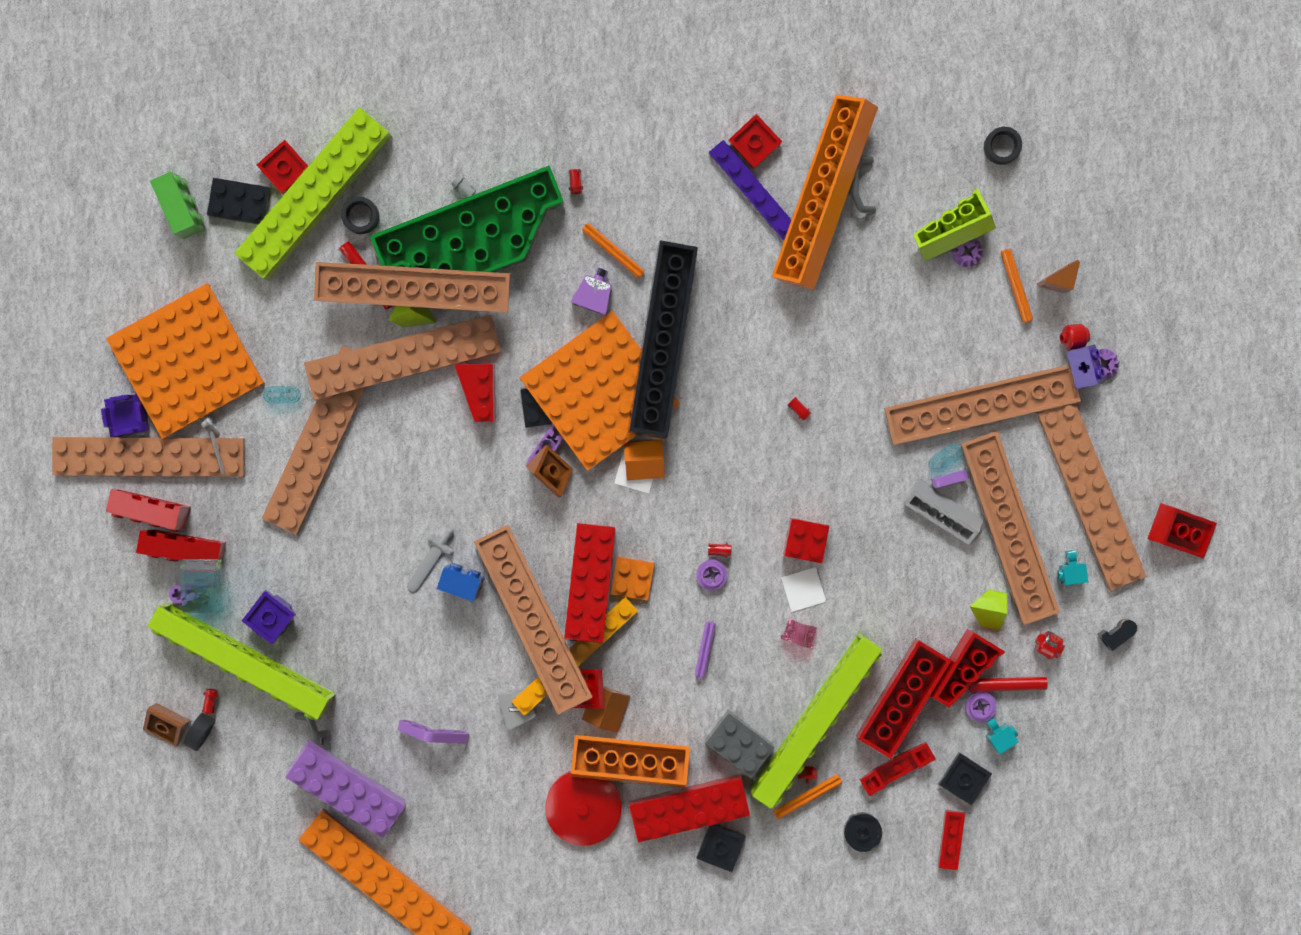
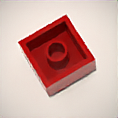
M790 518L783 556L823 563L830 526Z

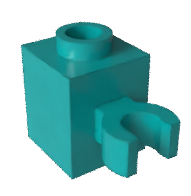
M1066 551L1068 564L1059 565V570H1057L1058 580L1063 585L1088 583L1086 563H1077L1076 551Z
M993 717L986 721L992 730L986 737L997 753L1002 754L1019 743L1016 738L1018 733L1013 726L1009 727L1004 723L999 727Z

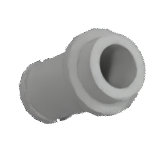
M457 176L451 183L454 186L453 189H457L465 197H470L476 192V189L464 181V177Z

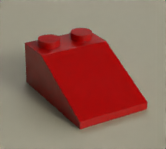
M1160 503L1147 539L1204 559L1217 523Z

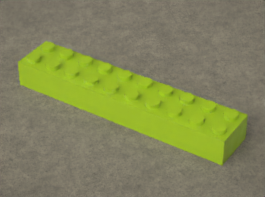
M359 107L234 254L259 276L269 281L392 135Z
M170 603L158 606L147 626L152 629L151 632L153 634L169 638L168 641L176 646L182 645L188 653L202 656V660L206 663H214L220 666L219 669L221 671L235 674L239 681L253 684V688L260 692H268L271 694L270 697L272 699L288 703L287 706L295 711L301 710L304 712V716L311 720H318L322 717L336 695Z
M861 633L857 634L750 788L754 798L770 809L774 805L776 807L783 799L781 795L785 789L788 791L793 785L794 781L792 779L796 773L799 775L804 769L805 765L803 763L807 758L810 759L816 751L814 747L818 742L821 743L825 739L828 727H833L838 720L837 714L839 711L845 710L849 704L848 699L851 694L855 695L859 690V683L862 678L866 679L870 674L871 665L880 660L882 648Z

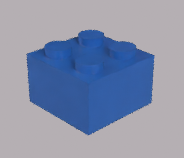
M456 563L445 566L436 589L472 602L475 601L484 577L480 576L481 572L473 569L463 570V566Z

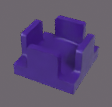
M137 394L104 399L105 408L101 409L103 426L104 428H109L110 437L150 431L147 411Z
M265 590L242 619V622L270 644H274L277 638L293 622V618L297 613L290 609L292 606L280 596H274Z

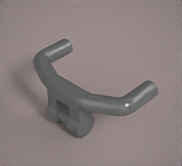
M861 156L847 195L852 196L859 212L875 214L876 207L863 205L859 195L858 172L861 163L872 164L874 162L872 156Z
M296 712L295 719L307 722L311 732V741L325 750H331V743H329L330 730L318 731L314 720L304 716L303 712Z

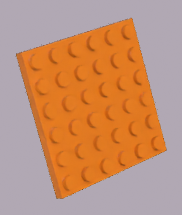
M209 283L202 285L106 338L162 439L265 384Z
M611 311L519 377L587 471L637 435L627 432L641 349L614 311ZM675 395L672 409L680 404Z

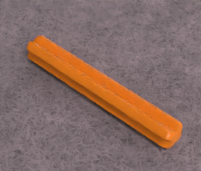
M590 223L583 227L582 231L634 276L640 278L644 274L643 268Z
M1005 249L1001 251L1002 260L1022 322L1026 323L1032 321L1033 316L1012 250Z
M836 774L774 809L773 813L779 820L838 787L843 782L840 776Z

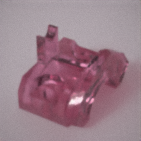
M789 618L781 639L813 649L814 645L812 643L817 627Z

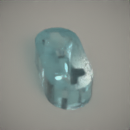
M270 386L263 391V399L272 404L296 403L301 397L300 390L294 386ZM290 389L296 393L292 400H290V397L284 396V393H290ZM271 390H273L274 393H280V397H274L271 400V397H268V393H271Z
M949 444L929 460L930 470L936 473L946 470L962 456L961 447L957 444ZM949 448L957 449L956 457H946L950 453ZM944 458L945 461L940 464V469L933 467L935 459L939 461Z

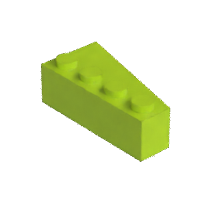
M978 188L972 192L973 195L969 198L960 200L955 208L943 212L942 217L937 221L932 220L913 234L924 261L996 229L993 217Z

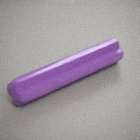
M707 621L705 623L695 670V676L699 678H704L716 626L713 622Z

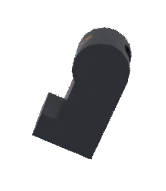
M1121 619L1111 631L1102 630L1097 635L1109 650L1114 651L1136 634L1137 625L1132 620Z

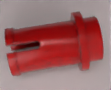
M571 169L569 170L570 187L568 189L571 191V194H581L584 189L581 185V170Z
M797 397L793 398L787 405L799 416V420L802 419L804 421L811 414L810 408L807 409Z
M728 543L708 544V556L718 555L725 556V558L731 556L732 545H728Z
M206 689V692L203 693L205 696L203 713L214 714L216 698L219 697V694H217L218 690Z

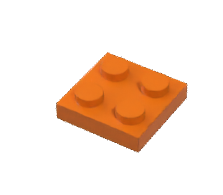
M617 556L610 594L648 601L654 562Z

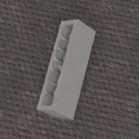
M919 479L904 502L906 506L968 545L979 533L983 519Z

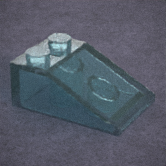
M182 559L180 587L183 613H222V559Z

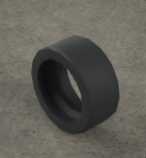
M1002 126L995 128L984 141L986 157L991 162L999 165L1011 163L1019 156L1022 150L1021 136L1011 127ZM1001 134L1008 135L1014 142L1013 152L1006 157H1000L992 150V141Z
M356 196L344 204L341 210V218L343 224L350 231L356 234H366L376 228L379 222V211L371 200ZM358 204L366 205L372 213L370 222L362 227L353 225L349 218L350 210Z
M204 713L199 714L188 730L183 744L194 751H198L209 736L216 720Z

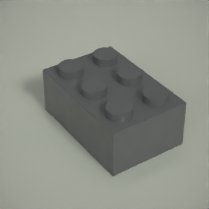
M729 710L726 711L705 739V744L750 778L755 775L775 748L772 742Z

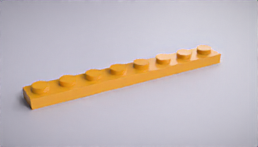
M626 597L606 614L603 643L638 612ZM576 641L569 650L577 666H579L602 644ZM538 676L511 701L524 716L548 695L540 677Z

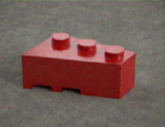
M454 364L474 422H496L495 365Z

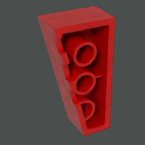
M146 529L139 532L136 553L147 555V557L151 558L163 557L168 561L178 562V560H182L186 564L191 565L202 563L204 567L215 568L218 565H222L226 542Z

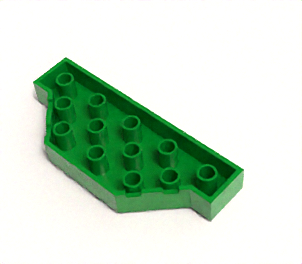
M548 165L370 235V239L381 266L496 273L526 261L547 211L565 205L551 167Z

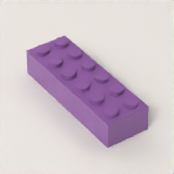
M309 739L286 771L285 778L384 838L405 808V800Z

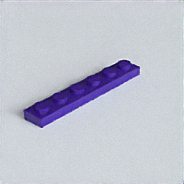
M722 140L709 151L710 156L778 236L784 240L791 223V218L728 144Z

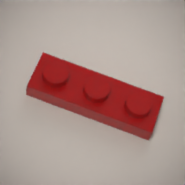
M945 810L938 868L958 871L965 820L964 812Z

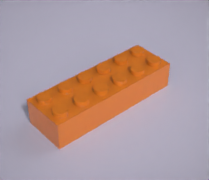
M575 735L571 777L686 788L690 746Z

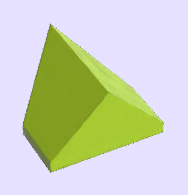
M395 306L388 319L402 327L436 323L429 308Z
M988 589L969 606L980 627L1000 631L1007 615V593Z

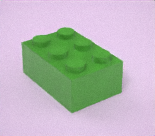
M170 171L150 180L174 235L185 239L205 230L203 227L204 219L195 209L197 204L194 197L190 196L187 191L189 186L185 178Z

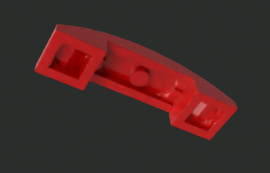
M927 742L886 761L859 780L867 794L871 796L886 788L887 784L918 767L919 769L936 760Z

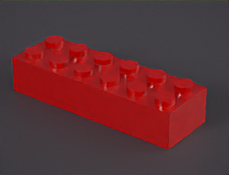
M577 523L564 634L565 640L603 644L615 527Z
M915 638L858 730L856 737L892 759L952 660Z
M741 774L629 801L638 843L750 816Z

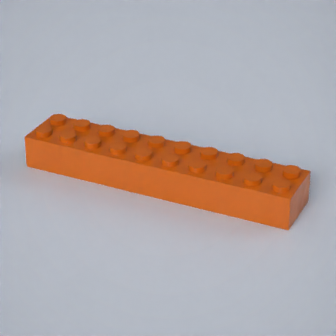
M835 95L772 274L773 278L785 284L814 290L878 109L876 105L867 99Z

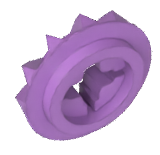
M976 239L952 249L954 261L962 267L976 265L981 260L983 254L981 243ZM964 247H974L971 251L972 257L969 255L961 257L965 251Z
M1099 349V361L1101 359L1103 361L1110 359L1109 363H1107L1108 369L1103 367L1105 372L1104 379H1109L1118 371L1120 362L1117 355L1111 350Z
M707 560L700 564L697 570V580L703 588L717 590L726 582L727 571L721 562ZM709 567H711L713 572H720L715 576V583L709 577L704 578V576L709 574Z
M975 692L969 696L965 703L967 714L977 722L990 720L996 712V701L987 692ZM978 699L982 704H987L983 707V714L979 709H973L978 706Z

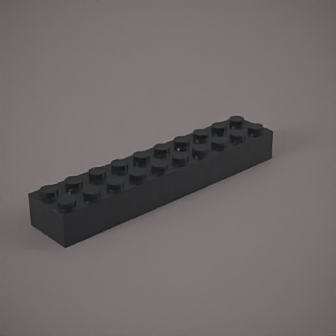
M662 240L658 243L627 433L661 439L668 438L698 247Z

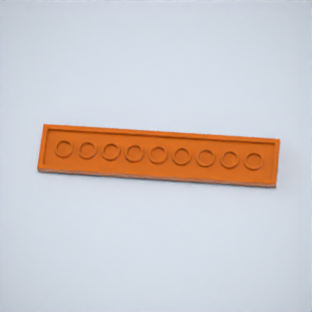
M323 809L298 839L414 934L467 935L471 930L469 925L326 810Z

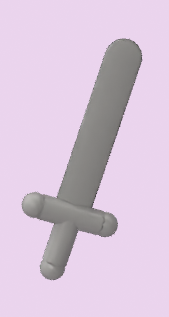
M208 414L203 417L204 421L201 423V426L210 433L220 471L225 476V470L215 439L219 437L220 433L214 428L211 415Z
M447 528L440 540L433 535L427 537V541L433 547L408 582L407 588L409 591L415 592L418 590L442 552L449 556L453 555V549L446 545L454 532L453 528Z

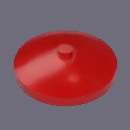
M571 771L566 772L553 783L545 803L546 818L553 832L565 842L577 846L594 845L609 837L619 823L622 810L619 791L612 781L571 777Z

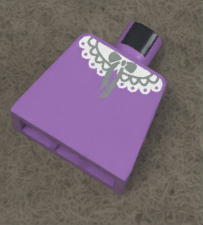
M597 268L594 277L586 275L571 303L606 316L612 284L605 282L608 271Z

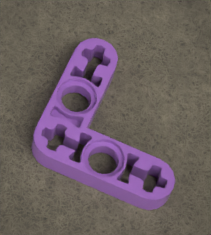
M399 720V731L422 741L431 743H468L469 733L466 731L431 729L413 721Z

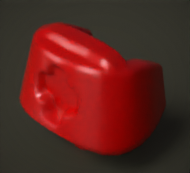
M805 766L797 778L799 780L806 779V784H809V779L817 780L816 768Z

